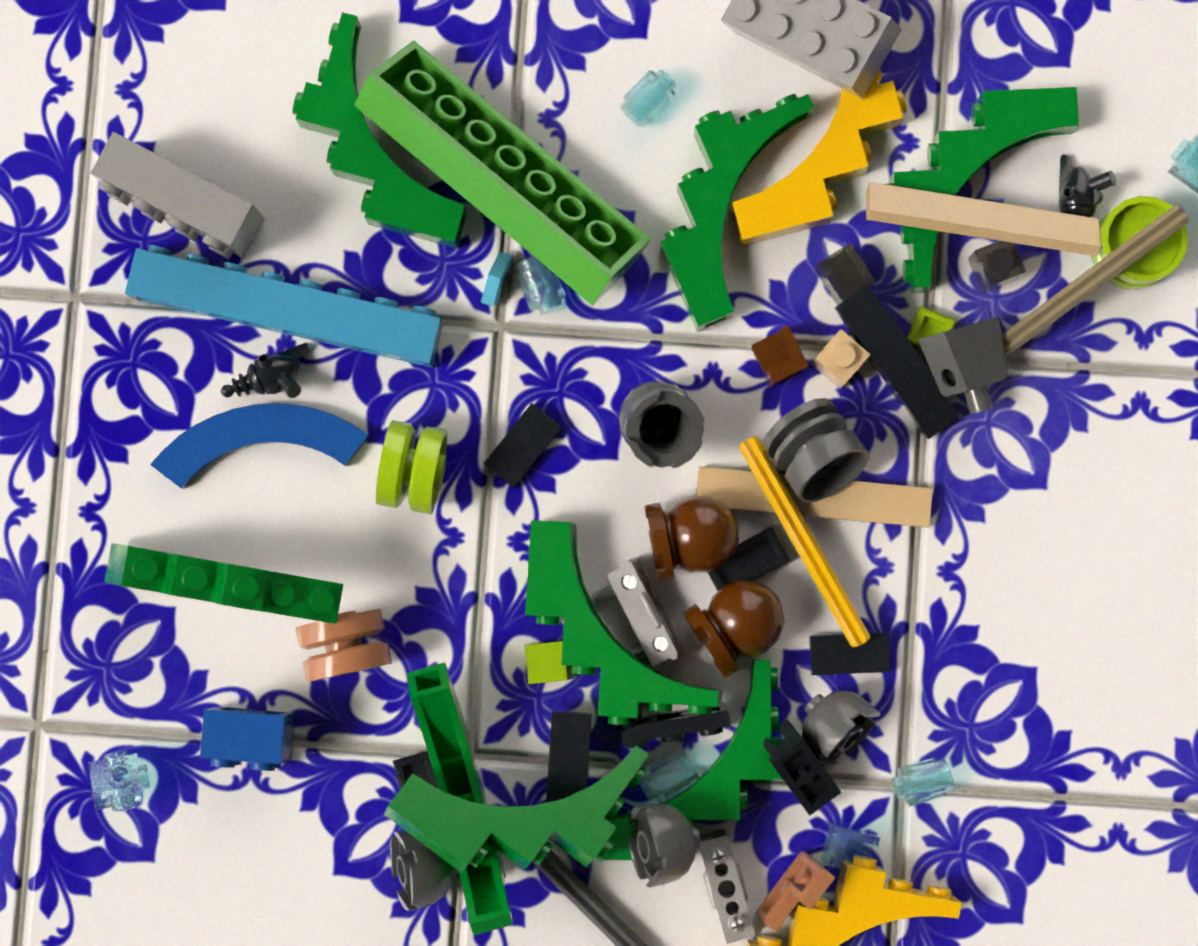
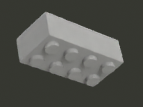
M731 0L721 18V21L734 33L861 99L864 98L902 30L892 17L858 0Z
M112 132L90 172L100 181L98 188L106 192L108 197L125 206H128L130 201L134 202L132 206L139 209L141 214L157 223L162 224L164 218L167 219V224L175 228L177 233L194 242L200 236L203 238L202 242L210 246V250L229 260L232 254L242 259L245 257L265 219L252 203L115 132Z

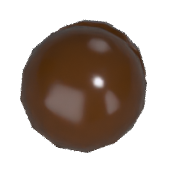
M692 496L677 502L669 512L666 510L662 512L660 502L644 505L659 582L675 579L674 569H677L678 566L689 572H710L722 567L734 555L739 543V526L733 512L722 502L708 496Z
M742 579L724 585L712 597L708 610L704 609L701 611L695 604L683 612L691 629L702 646H706L714 659L713 663L724 678L739 670L734 662L737 660V657L752 658L767 652L780 639L785 623L779 597L769 587L759 582Z

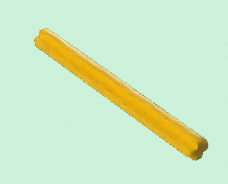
M756 436L748 438L739 445L742 455L849 644L852 647L864 644L870 639V634L759 438Z

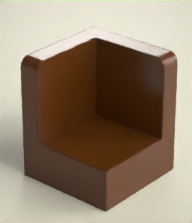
M788 325L781 327L777 333L753 344L751 347L770 387L805 371L809 366Z

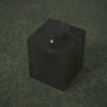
M997 241L975 250L967 258L982 294L1015 281L1026 273L1015 243Z
M851 243L817 263L814 269L837 306L864 285L869 286L871 289L876 283Z

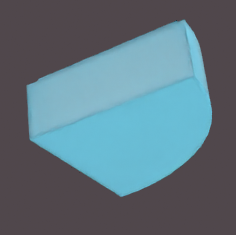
M501 251L497 255L488 273L481 303L492 307L497 305L502 293L503 281L506 275L509 274L512 265V255Z

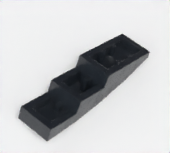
M864 285L835 307L836 312L854 340L871 354L867 360L872 368L880 373L896 400L905 407L924 437L930 439L959 417L948 397L940 393L934 376L869 286Z

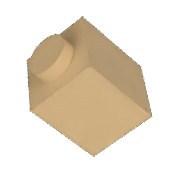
M840 329L816 356L811 365L841 389L871 354Z

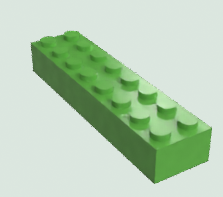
M416 41L410 42L368 74L354 106L592 306L635 264L651 240L648 235Z

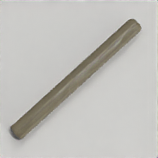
M1174 205L1004 332L1001 336L1005 358L1187 224L1190 219L1185 210L1180 205Z

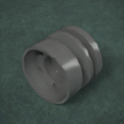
M826 398L813 399L786 413L769 430L763 442L767 454L770 458L774 459L775 465L779 470L786 472L785 477L788 484L800 501L805 503L818 502L845 488L858 477L870 458L868 450L855 432L846 429V420L842 415L838 414L834 403Z

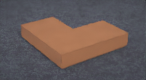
M802 851L758 907L756 914L766 925L777 931L799 901L811 910L835 877L813 857Z

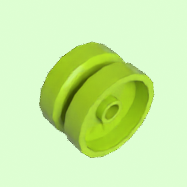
M1137 196L1124 200L1099 221L1101 249L1097 256L1091 255L1094 265L1173 206L1157 197ZM1184 225L1108 282L1121 289L1139 290L1152 286L1168 276L1181 264L1187 252L1188 232L1186 226Z
M395 420L390 422L378 470L376 485L377 505L398 508L402 504L407 487L409 486L408 504L410 509L415 512L432 515L445 473L447 430L427 426L421 432L415 449L416 433L413 425Z

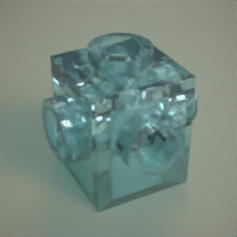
M116 751L104 755L103 760L88 762L95 810L112 807V811L115 812L126 811L135 808L137 802H143V789L150 788L147 766L146 764L139 766L137 754L128 755L126 751Z

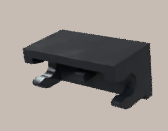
M787 719L779 725L780 731L784 736L783 740L773 744L769 738H765L763 746L771 756L768 759L809 816H811L842 792L802 736Z

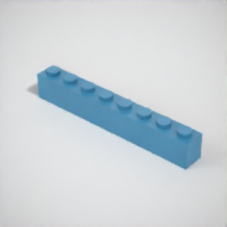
M149 245L148 251L138 248L135 250L125 294L134 300L433 368L443 327L441 318L435 317V310L413 306V310L408 311L397 308L398 302L382 297H376L374 303L360 300V293L338 288L337 294L322 291L323 285L308 280H300L299 285L284 282L285 276L268 271H262L261 277L246 273V267L234 263L225 262L223 268L209 265L210 259L199 255L187 254L186 259L171 256V250L155 245Z

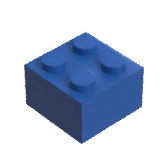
M230 707L204 709L200 758L211 759L210 766L234 768L235 765H241L242 761L251 762V769L275 771V768H281V764L292 760L296 713Z

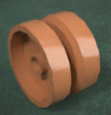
M381 609L356 613L355 610L339 613L336 624L317 621L295 627L299 647L308 650L325 646L326 653L308 657L303 662L307 682L392 664L389 644L380 641L363 645L362 638L380 634L385 629Z

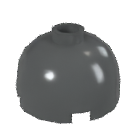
M847 690L835 691L825 697L818 694L804 709L808 715L802 725V738L823 767L829 769L839 763L834 759L835 756L840 752H844L847 756L850 755L865 740L876 725L871 717H879L880 713L861 696Z
M649 804L632 809L628 825L636 824V838L630 836L628 841L632 862L640 880L648 878L649 882L646 886L650 888L665 885L682 878L689 872L695 859V852L700 847V837L697 828L691 826L687 817L680 810L666 804Z
M395 831L396 837H391L390 862L393 878L399 877L400 883L403 886V889L396 890L403 908L410 911L435 904L447 894L451 887L452 874L457 873L458 870L407 831Z

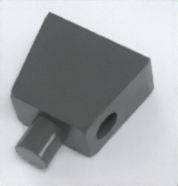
M998 317L918 339L940 393L943 396L947 397L964 392L970 414L993 408L987 385L1003 381L1007 377Z

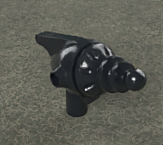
M1063 154L1060 157L1058 200L1060 212L1092 217L1097 205L1103 200L1101 190L1115 186L1116 177L1112 171H1108L1091 178L1083 167L1074 168L1071 164V158Z
M303 343L275 355H261L254 360V363H250L245 376L240 373L238 374V380L235 378L231 379L232 385H224L221 388L222 396L230 398L235 392L238 397L242 396V392H245L248 396L250 395V390H254L261 395H266V393L268 395L284 391L289 398H296L301 393V387L293 378L300 368V359L310 352L308 344Z

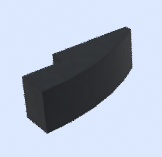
M552 711L546 803L564 799L587 788L592 713Z

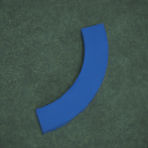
M256 404L222 412L194 425L165 447L150 465L178 487L184 489L192 478L206 466L221 456L243 447L271 443L295 444L322 452L347 466L369 438V435L353 424L315 408L294 404Z

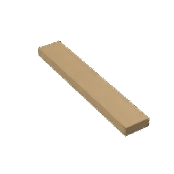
M869 182L866 190V220L1097 256L1101 249L1098 218Z
M699 466L696 496L714 498L732 510L776 514L752 471ZM779 474L802 516L923 528L930 527L933 488L852 481L845 488L830 497L818 502L805 503L800 501L790 487L785 474Z

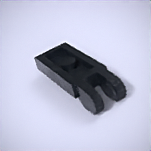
M722 703L721 707H712V714L688 713V709L634 718L632 725H622L620 727V739L622 744L630 749L636 745L639 748H645L652 738H661V742H674L683 739L686 733L699 731L701 736L716 735L723 732V727L731 726L727 705Z

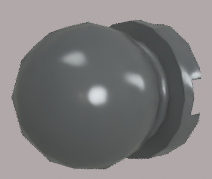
M647 381L631 389L621 405L618 417L620 433L635 457L647 466L661 468L671 466L672 468H677L690 461L701 448L703 443L701 439L704 432V417L697 404L676 384L664 381Z

